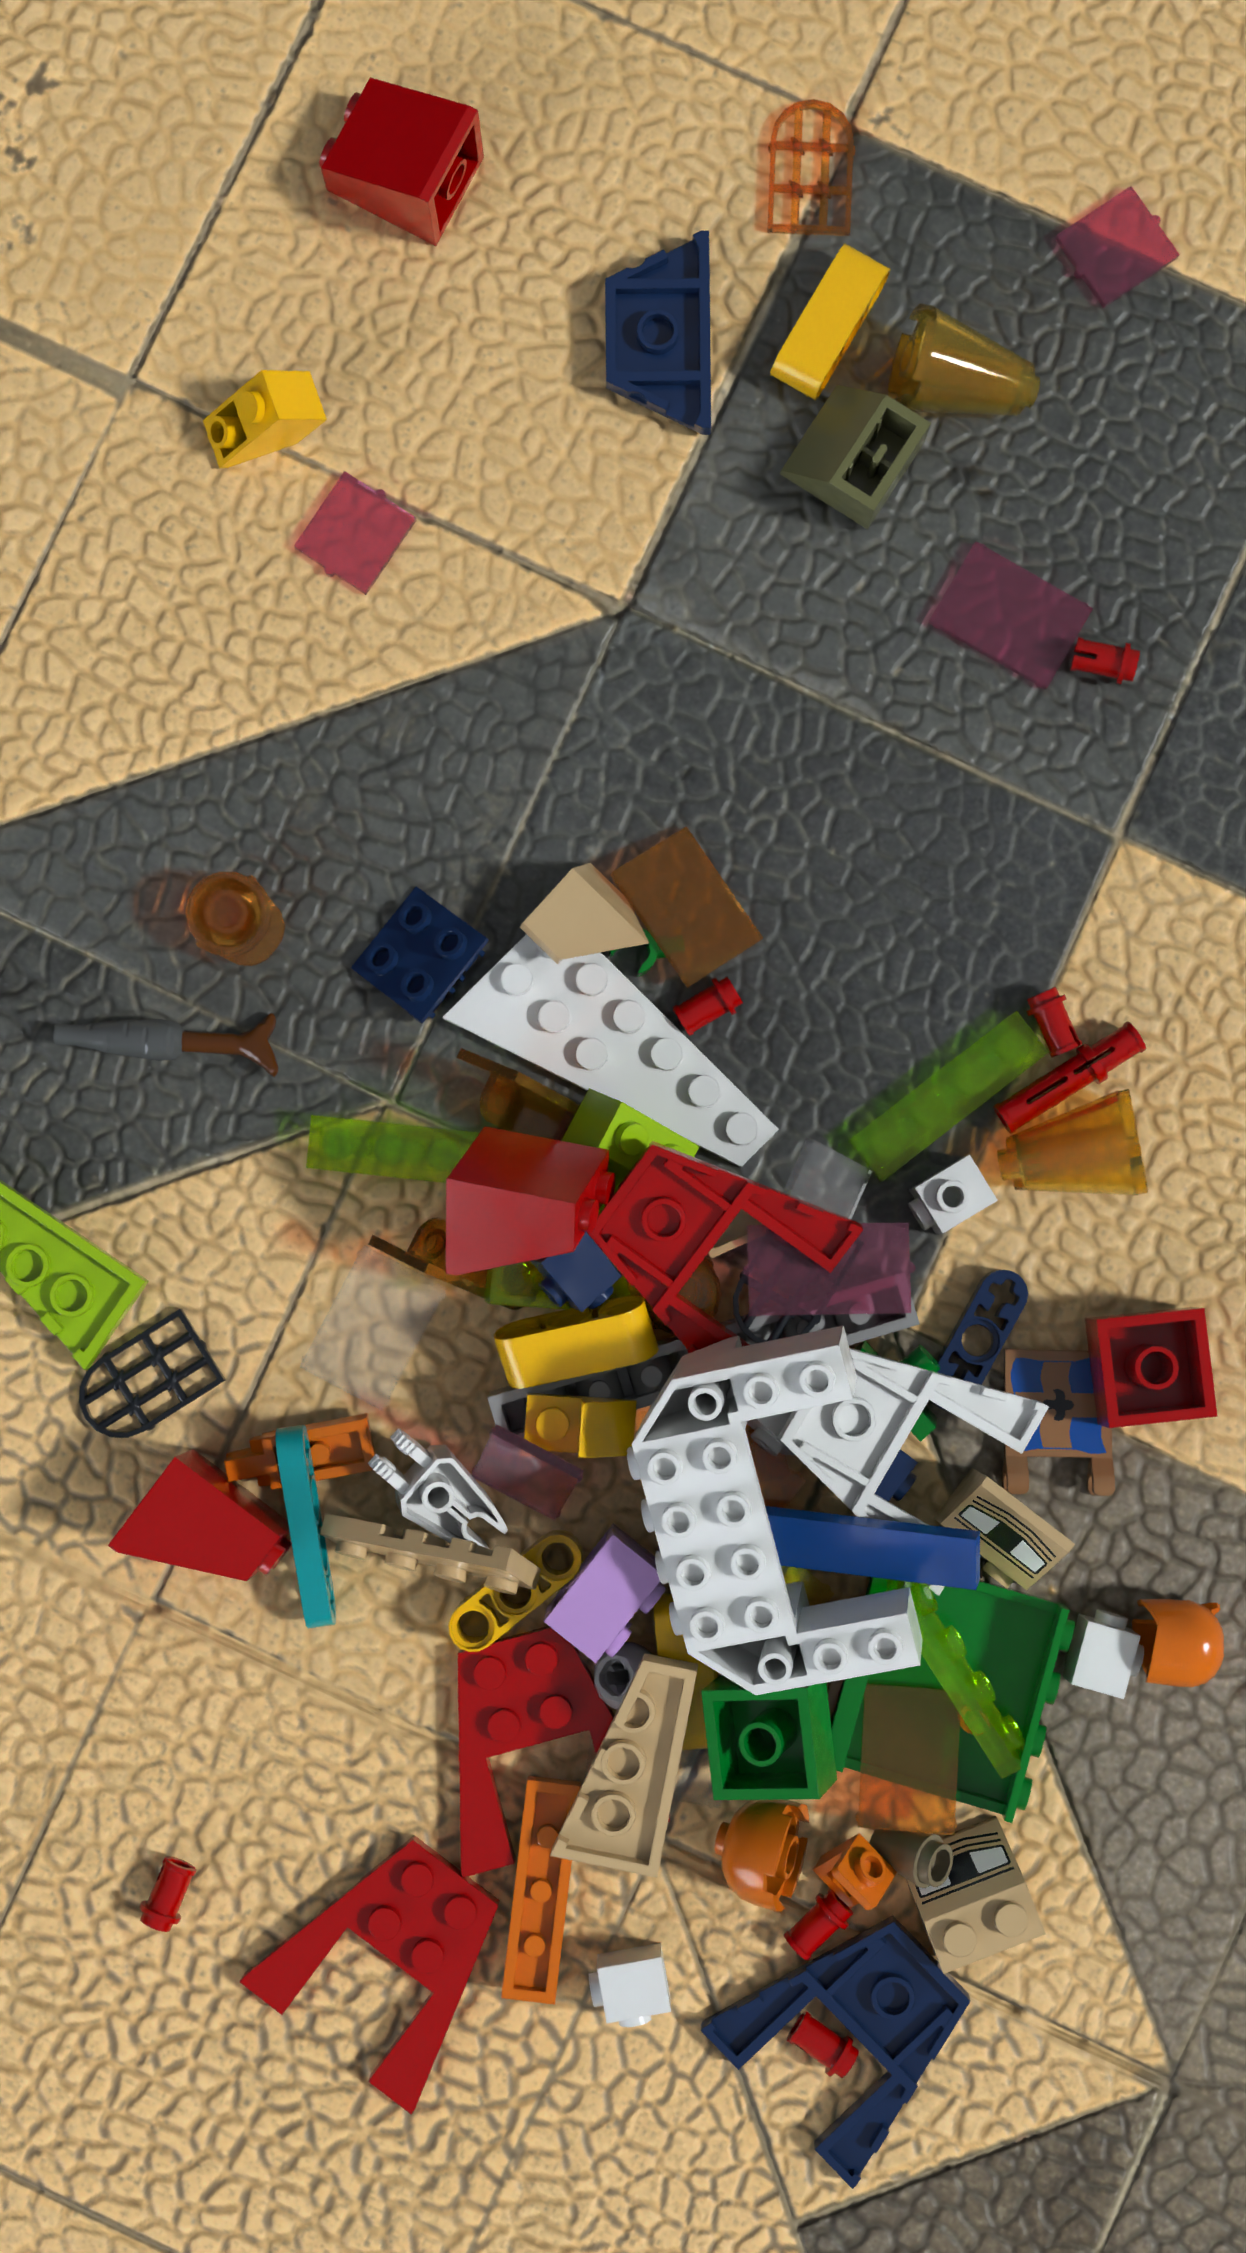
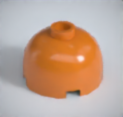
M750 1800L735 1812L730 1823L723 1822L720 1825L715 1840V1854L722 1856L723 1875L729 1888L740 1899L776 1912H782L785 1909L779 1898L780 1896L792 1897L806 1854L808 1838L801 1837L798 1839L799 1821L809 1823L807 1805L790 1800Z

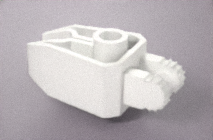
M398 1428L390 1438L402 1453L409 1455L416 1461L405 1474H402L392 1462L377 1454L368 1462L369 1466L395 1488L396 1503L402 1516L451 1543L453 1537L473 1541L478 1546L489 1549L486 1542L467 1526L468 1521L466 1517L469 1520L475 1517L483 1518L504 1535L508 1531L504 1520L486 1491L445 1444L430 1445L425 1449L407 1433Z

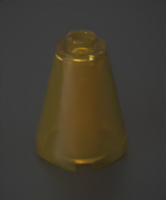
M923 303L917 305L909 319L918 322L912 335L901 334L891 367L888 392L897 394V398L894 400L913 412L1017 416L1023 411L1024 407H1032L1040 388V377L1035 376L1033 363L937 307Z
M1117 1090L1006 1137V1148L997 1150L1002 1180H1012L1015 1190L1136 1196L1148 1193L1130 1090Z

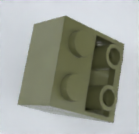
M836 385L785 463L780 474L868 530L923 446L931 422L886 394Z

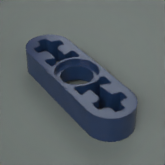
M995 1270L987 1273L980 1280L936 1360L941 1367L937 1373L951 1377L954 1375L959 1365L948 1361L954 1351L961 1360L979 1365L975 1375L965 1369L960 1379L982 1385L1027 1303L1028 1289L1024 1280L1018 1274L1009 1270ZM1007 1279L1012 1283L1009 1292L1016 1297L1012 1304L1002 1303L997 1309L994 1316L1004 1318V1323L999 1329L993 1321L985 1317L975 1316L974 1312L978 1305L984 1311H989L995 1299V1296L989 1292L991 1284L1002 1285ZM977 1324L982 1325L991 1335V1345L984 1354L972 1356L963 1348L962 1335L968 1327ZM932 1402L935 1406H937V1407H939V1408H941V1409H943V1410H946V1409L940 1407L939 1405L935 1404L934 1402Z

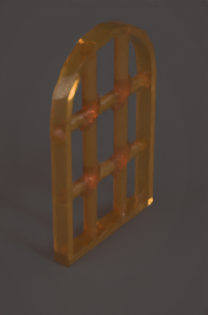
M815 99L798 101L786 108L774 124L771 142L768 145L770 167L767 233L805 234L808 236L850 235L852 171L855 146L853 145L854 140L849 121L843 112L831 103ZM816 109L823 111L822 138H819V143L802 142L803 110ZM795 114L794 137L790 138L791 141H776L779 128L788 117ZM831 116L836 118L846 133L847 144L830 143ZM776 150H793L792 180H789V184H774ZM805 151L822 152L821 181H817V185H800L801 155H805ZM833 152H847L846 186H829V162ZM774 192L792 193L791 224H773ZM803 194H820L819 226L799 225V205ZM831 195H846L845 227L827 226L828 199L832 198Z

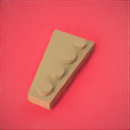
M325 1514L320 1535L336 1543L335 1552L341 1555L366 1560L368 1552L386 1556L385 1564L413 1572L416 1571L417 1563L436 1567L434 1571L435 1576L459 1583H465L467 1575L486 1579L484 1587L506 1594L516 1595L518 1586L536 1590L541 1568L511 1548L495 1545L494 1549L491 1550L478 1546L473 1541L453 1537L449 1547L445 1546V1540L426 1532L406 1529L403 1531V1535L400 1536L395 1534L396 1529L384 1524Z
M644 1653L553 1844L550 1856L657 1878L697 1675V1663Z

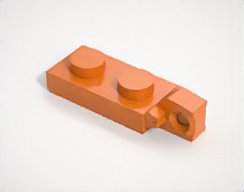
M368 1413L305 1425L316 1481L373 1470L368 1462L376 1453ZM276 1430L250 1438V1448L226 1454L224 1464L228 1482L257 1477L258 1486L270 1485L271 1490L282 1488L276 1452Z

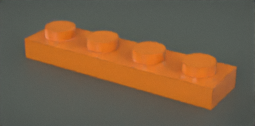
M536 1776L527 1777L501 1998L555 2005L572 1860L553 1857L550 1854L553 1844L581 1788V1782Z

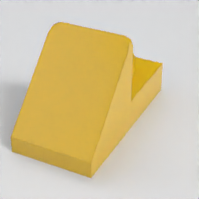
M527 1393L523 1450L578 1453V1458L627 1456V1448L632 1446L631 1444L634 1440L637 1400Z

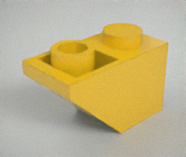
M261 370L204 418L203 423L219 468H229L299 443L324 423L327 418L310 371Z

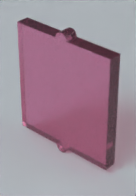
M1132 186L1059 233L1055 238L1075 267L1074 276L1085 281L1103 308L1177 260L1180 255L1159 226L1160 217L1158 215L1152 216Z
M344 471L294 547L324 567L328 577L336 575L367 595L417 520L415 516L388 500L384 490L378 489L375 491Z

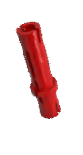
M1127 1021L1122 1027L1093 1045L1089 1046L1086 1043L1076 1049L1077 1055L1044 1076L1039 1077L1003 1102L995 1104L993 1109L1005 1129L1010 1134H1013L1021 1126L1057 1106L1060 1102L1090 1083L1096 1082L1100 1084L1107 1080V1073L1139 1052L1145 1051L1146 1045L1136 1028ZM1111 1052L1109 1055L1105 1056L1101 1060H1098L1097 1062L1093 1063L1095 1060L1102 1057L1106 1053ZM1088 1065H1090V1067L1086 1068V1069L1083 1070L1082 1072H1080V1073H1078V1074H1075L1076 1072H1078V1071L1081 1070L1082 1068H1085V1067H1087ZM1060 1082H1064L1063 1084L1059 1085L1058 1087L1043 1095L1031 1104H1027L1028 1102L1032 1101L1033 1099L1040 1096L1041 1094L1051 1089L1055 1085L1059 1084Z

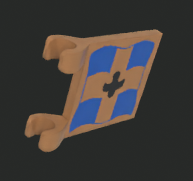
M1005 1349L1004 1391L1040 1401L1049 1406L1022 1454L1004 1444L1002 1488L1010 1494H1025L1028 1492L1029 1470L1027 1457L1089 1458L1087 1472L1088 1493L1093 1496L1112 1495L1115 1491L1112 1428L1098 1425L1089 1351Z

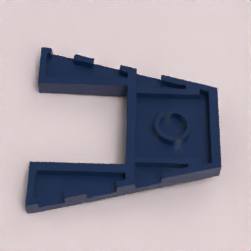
M893 1915L706 2018L701 2023V2032L739 2070L811 2000L817 1997L888 2070L814 2140L815 2151L852 2189L860 2181L861 2172L873 2153H877L889 2134V2127L903 2104H907L918 2087L917 2082L931 2059L934 2060L970 2003L969 1993L949 1972L943 1974L938 1961Z

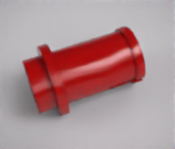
M1078 637L1074 652L1092 655L1095 659L1074 655L1070 670L1116 678V684L1119 685L1122 684L1123 680L1133 682L1140 650L1130 649L1131 643L1125 642L1124 647Z
M728 976L719 981L714 977L711 979L713 985L680 1005L672 1007L689 1036L729 1011L733 1016L737 1013L734 1008L743 1004Z
M1056 987L1027 999L1030 1009L1026 1011L1028 1016L1034 1015L1050 1051L1051 1058L1082 1045L1062 1002L1067 998L1065 994L1060 996Z
M166 1856L162 1861L163 1865L148 1901H142L139 1906L143 1912L140 1921L146 1926L162 1932H170L172 1925L180 1922L181 1915L178 1911L191 1879L197 1871L193 1865L184 1860Z
M831 1889L825 1895L819 1893L815 1897L817 1903L789 1931L787 1930L783 1934L793 1950L806 1961L812 1957V1954L839 1927L845 1930L849 1926L847 1920L853 1915L852 1910Z
M804 2011L798 2017L787 2036L788 2042L795 2044L826 2067L824 2073L830 2077L835 2073L840 2078H844L854 2065L859 2054V2050L852 2045L853 2039L851 2037L841 2038L813 2018L807 2011Z

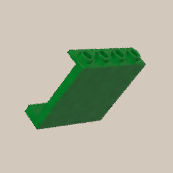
M870 1577L866 1595L910 1587L923 1637L920 1666L843 1680L831 1721L836 1771L843 1772L844 1767L1002 1814L1004 1821L1012 1823L1016 1809L1024 1811L1030 1797L1032 1778L1025 1777L1030 1756L1039 1758L1044 1745L1047 1727L1039 1724L1044 1704L1053 1705L1058 1693L1061 1673L1053 1670L1059 1650L1067 1652L1072 1641L1075 1621L1067 1619L1070 1610L1065 1604L1014 1589H1007L980 1580L976 1590L945 1586L939 1596L923 1583ZM967 1701H979L988 1708L991 1720L984 1732L970 1734L959 1725L957 1719L958 1710ZM971 1707L964 1714V1722L969 1727H979L984 1721V1713L978 1707Z

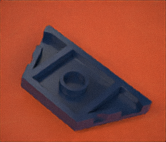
M699 231L693 234L692 241L668 253L662 250L646 258L640 266L626 268L605 279L606 389L702 435H711L709 231Z

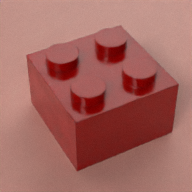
M1185 1307L1085 1318L1098 1425L1107 1428L1218 1417L1205 1308Z

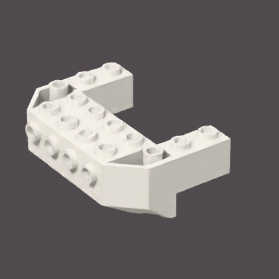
M844 1325L743 1347L740 1336H735L682 1356L643 1418L631 1444L632 1446L627 1448V1460L631 1476L634 1480L641 1479L646 1499L641 1501L643 1522L648 1532L655 1531L660 1549L655 1553L657 1574L662 1584L669 1583L674 1602L669 1604V1615L674 1634L676 1636L683 1635L689 1655L754 1695L920 1666L923 1637L910 1587L809 1606L803 1581L785 1584L745 1431L748 1420L853 1399L857 1376Z

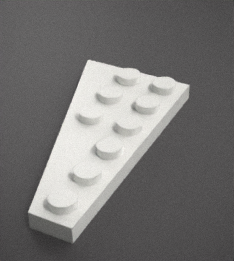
M526 934L442 1017L444 1020L586 1091L590 1088L629 1105L697 1144L700 1148L740 1168L779 1130L601 952L563 959L557 964Z

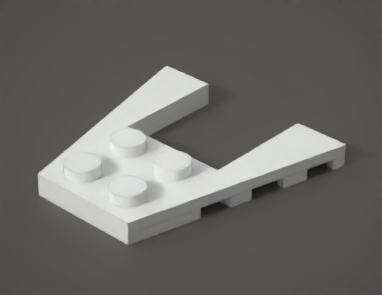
M849 1348L857 1376L853 1399L793 1411L777 1437L857 1517L928 1525L876 1495L875 1492L929 1400L1021 1454L1049 1406L1037 1400ZM926 1584L935 1594L939 1596L945 1587L939 1585Z

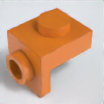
M860 1833L823 1854L813 1868V1871L849 1908L860 1904L865 1910H871L878 1905L897 1873Z

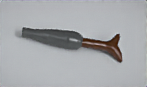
M270 1013L255 1027L241 1034L184 1031V1028L177 1022L163 1019L117 1020L82 1025L55 1024L53 1038L55 1045L80 1046L111 1054L156 1061L175 1060L183 1052L240 1055L263 1067L272 1077L278 1074L279 1069L274 1052L268 1042L276 1026L274 1013Z

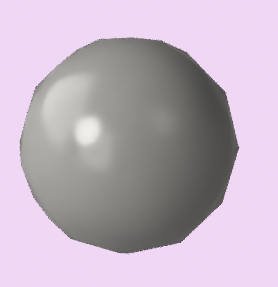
M625 1642L612 1658L604 1652L597 1661L594 1670V1684L598 1696L610 1707L618 1710L644 1653L652 1654L645 1647L636 1643Z

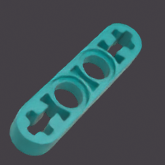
M304 1424L277 1428V1460L305 1623L308 1629L335 1625V1595L326 1540L324 1536L320 1535L323 1522L307 1429Z

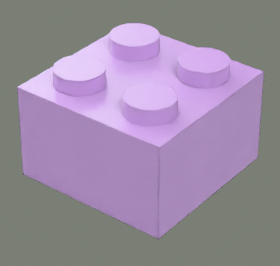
M613 1523L581 1563L579 1572L562 1587L547 1606L544 1622L594 1663H597L604 1652L612 1658L632 1633L629 1629L632 1625L629 1622L638 1609L647 1614L666 1590L657 1574L655 1556Z

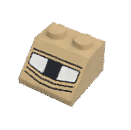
M971 1468L934 1517L944 1527L980 1531V1555L988 1560L982 1570L1007 1589L1015 1581L1028 1590L1063 1559L1075 1545L1070 1539L992 1479L974 1468Z
M996 1816L941 1837L944 1843L951 1847L953 1852V1864L950 1874L941 1886L920 1888L906 1879L943 1974L1046 1934L1025 1879Z

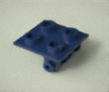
M416 886L352 965L351 969L423 1024L428 1016L432 1019L436 1016L434 1012L446 998L447 992L453 994L456 991L452 987L457 980L461 982L465 980V977L462 975L463 972H467L479 956L483 957L485 955L482 949L489 939Z

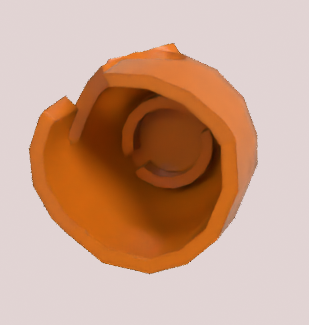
M1174 1599L1137 1600L1138 1606L1145 1607L1154 1618V1620H1132V1629L1141 1636L1139 1644L1144 1646L1142 1668L1146 1673L1145 1682L1174 1687H1195L1211 1680L1220 1669L1224 1658V1633L1218 1619L1215 1617V1614L1220 1610V1604H1199L1191 1600Z

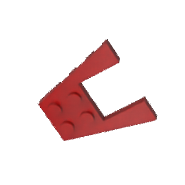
M652 1141L615 1190L608 1205H604L598 1213L593 1232L587 1233L631 1286L634 1285L663 1324L673 1331L687 1348V1352L692 1353L727 1338L738 1336L680 1295L679 1292L741 1209L829 1273L837 1266L864 1229L857 1221ZM740 1338L742 1347L750 1345Z
M550 1626L496 1640L490 1646L478 1652H468L465 1650L458 1652L462 1878L512 1865L516 1861L489 1757L588 1730L590 1731L595 1753L597 1754L615 1716L612 1709H609L608 1705L598 1696L594 1677L578 1649Z
M414 1835L363 1876L356 1885L321 1910L314 1919L285 1939L267 1957L254 1967L248 1969L239 1982L283 2015L347 1927L431 1991V1994L370 2074L368 2080L378 2090L412 2114L498 1909L500 1900L469 1876L462 1878L460 1869Z

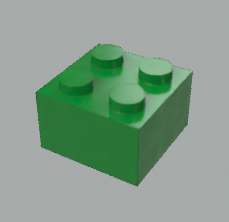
M719 1675L701 1690L713 1800L820 1799L835 1783L837 1772L827 1683L754 1695L725 1676Z

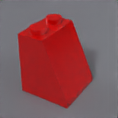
M370 77L362 93L355 92L350 98L344 113L345 124L337 139L331 137L321 153L319 166L321 167L326 189L348 202L437 246L484 158L478 110L466 104Z
M484 1126L446 1178V1274L461 1275L574 1252L585 1232H593L601 1206L603 1204L608 1205L614 1194L616 1178L615 1173L608 1172L609 1150Z
M192 1449L173 1458L108 1546L117 1553L248 1581L259 1571L267 1576L272 1569L274 1570L290 1550L292 1543L286 1538L290 1533L288 1520L237 1481L228 1482L225 1472L195 1449Z

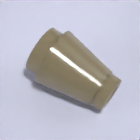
M884 1826L878 1827L873 1832L869 1842L870 1845L898 1874L920 1888H927L929 1886L939 1887L948 1878L953 1864V1852L951 1847L945 1844L939 1835L886 1828Z

